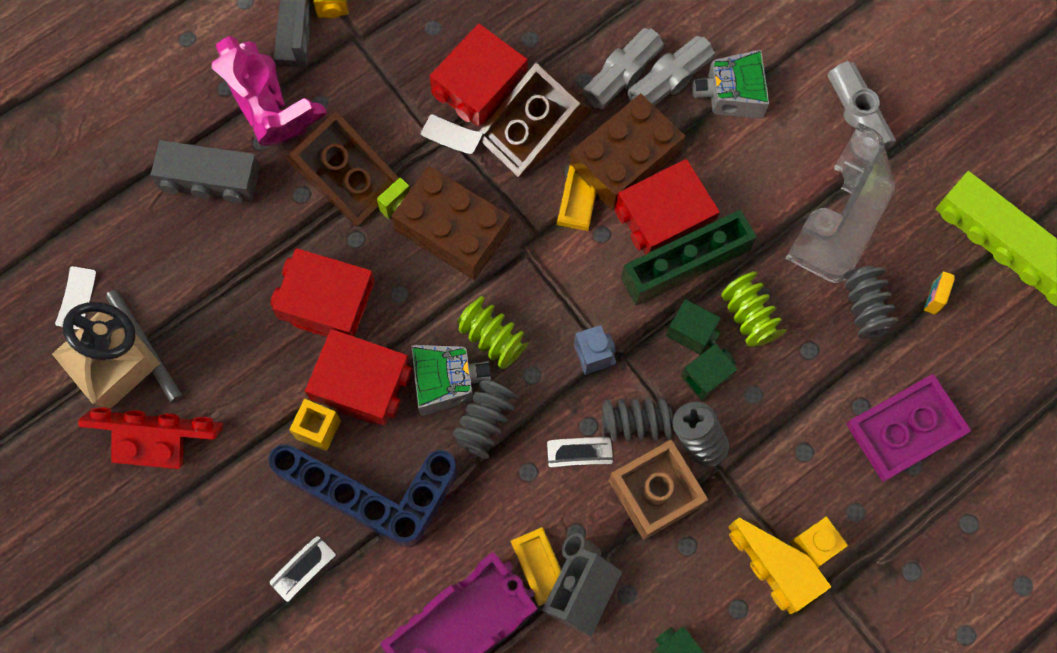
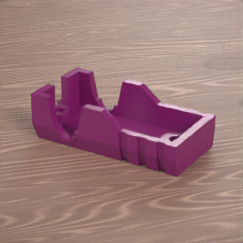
M492 552L479 562L476 569L461 582L447 587L423 608V612L413 616L408 620L409 623L399 627L394 631V635L390 638L387 637L379 644L386 653H486L537 612L538 608L531 601L535 593L532 589L528 591L523 588L521 578L513 575L511 570L513 565L510 561L503 565L496 554ZM509 581L517 582L518 587L516 590L508 589L507 584Z

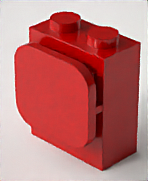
M478 23L429 75L431 93L439 102L447 103L453 107L464 121H471L480 127L482 124H486L527 74L528 59Z
M687 159L618 192L616 206L614 207L622 224L627 223L630 228L634 246L638 251L643 250L645 255L715 222L720 213Z
M295 248L292 258L288 257L285 261L282 272L284 279L281 287H276L271 297V306L276 317L279 320L291 323L298 329L324 337L328 336L330 329L355 337L375 284L372 271Z
M330 329L305 393L310 400L335 408L342 414L371 424L378 423L386 426L389 417L394 418L400 405V399L397 396L401 386L406 387L408 385L413 368L409 367L410 363L406 354Z

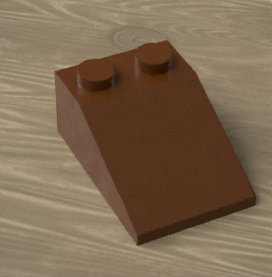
M535 63L479 132L483 135L480 141L515 175L521 178L570 136L592 109L552 72Z
M337 111L329 114L284 157L355 226L360 225L378 207L377 198L399 179Z

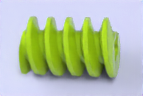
M756 271L738 277L728 284L722 293L723 300L730 301L728 310L736 313L733 317L735 323L742 324L740 327L741 334L749 335L746 339V344L749 347L770 343L787 331V329L776 330L775 328L782 321L781 317L772 319L769 317L776 310L775 306H763L770 298L768 294L760 296L757 294L763 288V283H751L758 275Z
M481 296L462 312L457 321V325L460 324L459 332L461 334L469 333L468 338L470 342H479V350L483 352L489 350L488 357L491 360L499 359L498 366L501 369L508 368L524 352L529 342L521 343L524 335L523 331H519L515 335L511 334L514 327L513 322L508 323L504 327L501 325L505 316L503 313L494 318L491 316L495 309L493 304L483 309L482 305L485 297Z

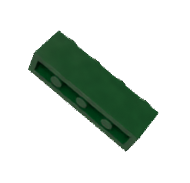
M740 209L625 264L621 280L637 306L749 252L757 236Z

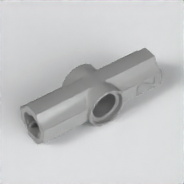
M643 28L623 49H616L608 57L603 65V69L583 89V95L591 106L595 109L603 110L624 88L629 89L638 81L644 71V67L663 49L664 43L660 39L659 34L651 28Z
M696 36L673 55L667 53L654 64L650 73L628 90L627 95L632 101L641 93L655 106L668 94L675 95L689 83L692 75L714 59L715 52L711 47V43L705 37Z
M846 61L830 70L828 78L845 108V121L852 127H855L869 155H877L892 147L896 143V139L878 108L880 103L879 97L875 91L867 88L855 63ZM857 105L864 107L866 111L859 109Z

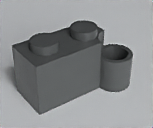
M575 533L570 535L563 544L562 554L567 560L542 611L565 626L592 637L622 571L601 557V550L597 545L581 534Z

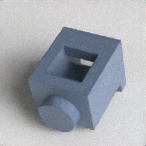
M601 325L575 334L574 347L585 375L616 365L613 355L616 352L613 339L610 334L604 333Z

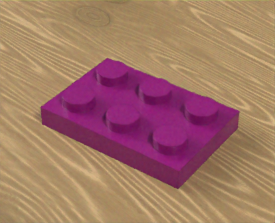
M934 374L846 423L882 482L971 432V429Z

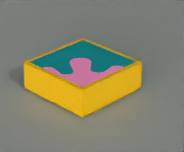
M943 271L932 284L924 311L935 315L947 304L955 275Z

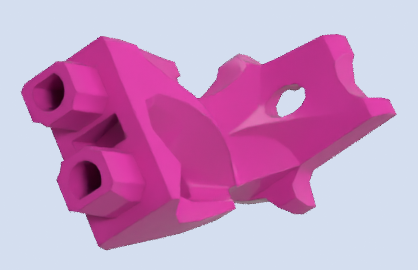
M228 36L215 45L220 57L212 62V69L228 83L240 109L253 127L256 138L261 146H270L296 136H302L310 125L327 115L326 109L322 104L313 103L306 98L301 99L285 110H280L279 108H282L285 104L275 70L276 64L270 55L259 53L254 42L247 41L239 45L237 38Z

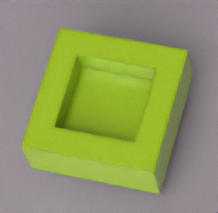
M401 177L377 198L380 212L388 219L391 218V215L410 191V186Z

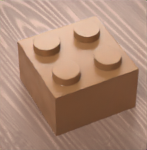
M672 439L612 472L608 480L643 541L703 507L708 501V498Z

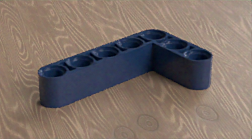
M287 444L279 445L271 451L268 458L271 470L281 480L403 547H412L421 540L457 475L455 460L449 452L436 450L430 453L401 503L398 505L293 446ZM284 457H295V463L290 469L284 471L279 469L280 461ZM447 462L450 465V470L446 475L436 476L432 473L431 470L435 463ZM315 472L324 473L325 479L321 485L317 487L308 485L309 477ZM343 489H353L355 496L351 502L347 504L338 502V495ZM422 491H428L433 495L432 502L425 507L417 506L414 502L416 495ZM374 505H382L385 507L384 516L376 521L369 520L367 518L368 510ZM404 521H410L416 526L415 532L406 538L397 535L398 526Z

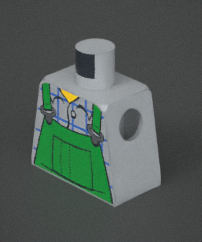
M761 50L712 61L708 78L693 79V97H711L712 111L716 115L763 118L769 105Z
M411 346L418 408L421 416L472 401L471 384L480 383L483 380L491 381L489 361L468 364L466 347Z

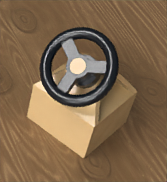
M102 302L82 303L72 308L66 314L62 325L66 342L52 353L92 404L110 409L149 375L155 367L161 364L136 335L135 327L130 318L119 308ZM90 312H98L91 319L81 316ZM74 326L80 328L76 333L74 332Z

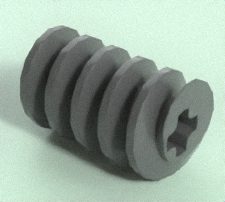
M859 267L843 274V278L848 279L845 282V287L848 291H851L848 299L851 303H854L851 311L853 315L858 316L854 323L856 327L862 328L857 333L860 339L884 336L892 331L890 326L899 322L897 317H887L888 313L895 310V306L884 304V301L891 298L892 294L891 292H881L880 290L889 284L888 280L877 279L878 276L885 273L884 267Z
M483 380L479 383L481 392H476L472 396L475 404H469L466 407V412L469 416H462L459 420L463 428L454 429L453 435L458 440L456 443L460 447L476 456L488 459L489 455L483 449V446L494 447L496 445L489 435L490 433L501 435L502 431L495 424L496 422H508L502 411H514V406L508 400L509 398H519L506 387L496 382Z
M636 398L631 399L628 408L623 399L617 400L614 409L609 399L603 401L601 411L603 440L606 433H610L612 441L617 442L619 433L623 432L626 441L630 442L633 432H637L640 442H644L646 433L651 432L653 440L658 441L661 431H664L668 441L672 439L671 405L667 406L664 398L657 400L655 408L650 398H645L642 408Z
M691 402L681 406L674 414L672 420L673 429L690 459L706 468L714 467L723 462L730 449L729 440L714 410L707 404L700 402Z

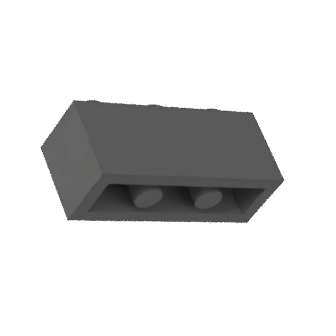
M159 140L150 176L157 187L165 193L178 194L180 191L191 193L193 196L202 199L214 196L223 198L231 203H241L242 201L253 202L261 167L255 154Z

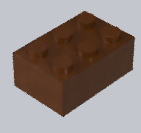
M640 93L571 151L569 166L571 165L576 170V174L590 188L592 186L597 191L596 195L613 211L616 206L618 192L658 173L681 153L686 136Z
M430 166L426 168L391 215L396 232L474 281L510 231L509 214Z

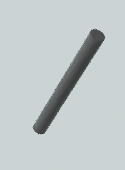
M118 290L108 292L105 297L110 305L119 308L130 318L135 327L136 335L161 363L153 369L152 373L169 401L175 403L182 399L183 395Z

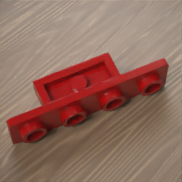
M106 407L92 408L78 419V427L111 430V463L180 469L183 465L184 437L215 439L223 430V423L213 422V419L210 417H195L192 420L180 419L177 414L172 413L147 416L145 412L139 410L115 413Z

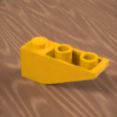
M740 517L728 526L731 530L729 536L732 542L740 551H746L752 560L750 566L753 572L761 581L766 580L773 590L771 596L782 611L787 609L789 614L795 613L831 588L809 556Z

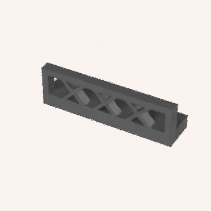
M280 0L274 53L276 66L307 67L313 0Z

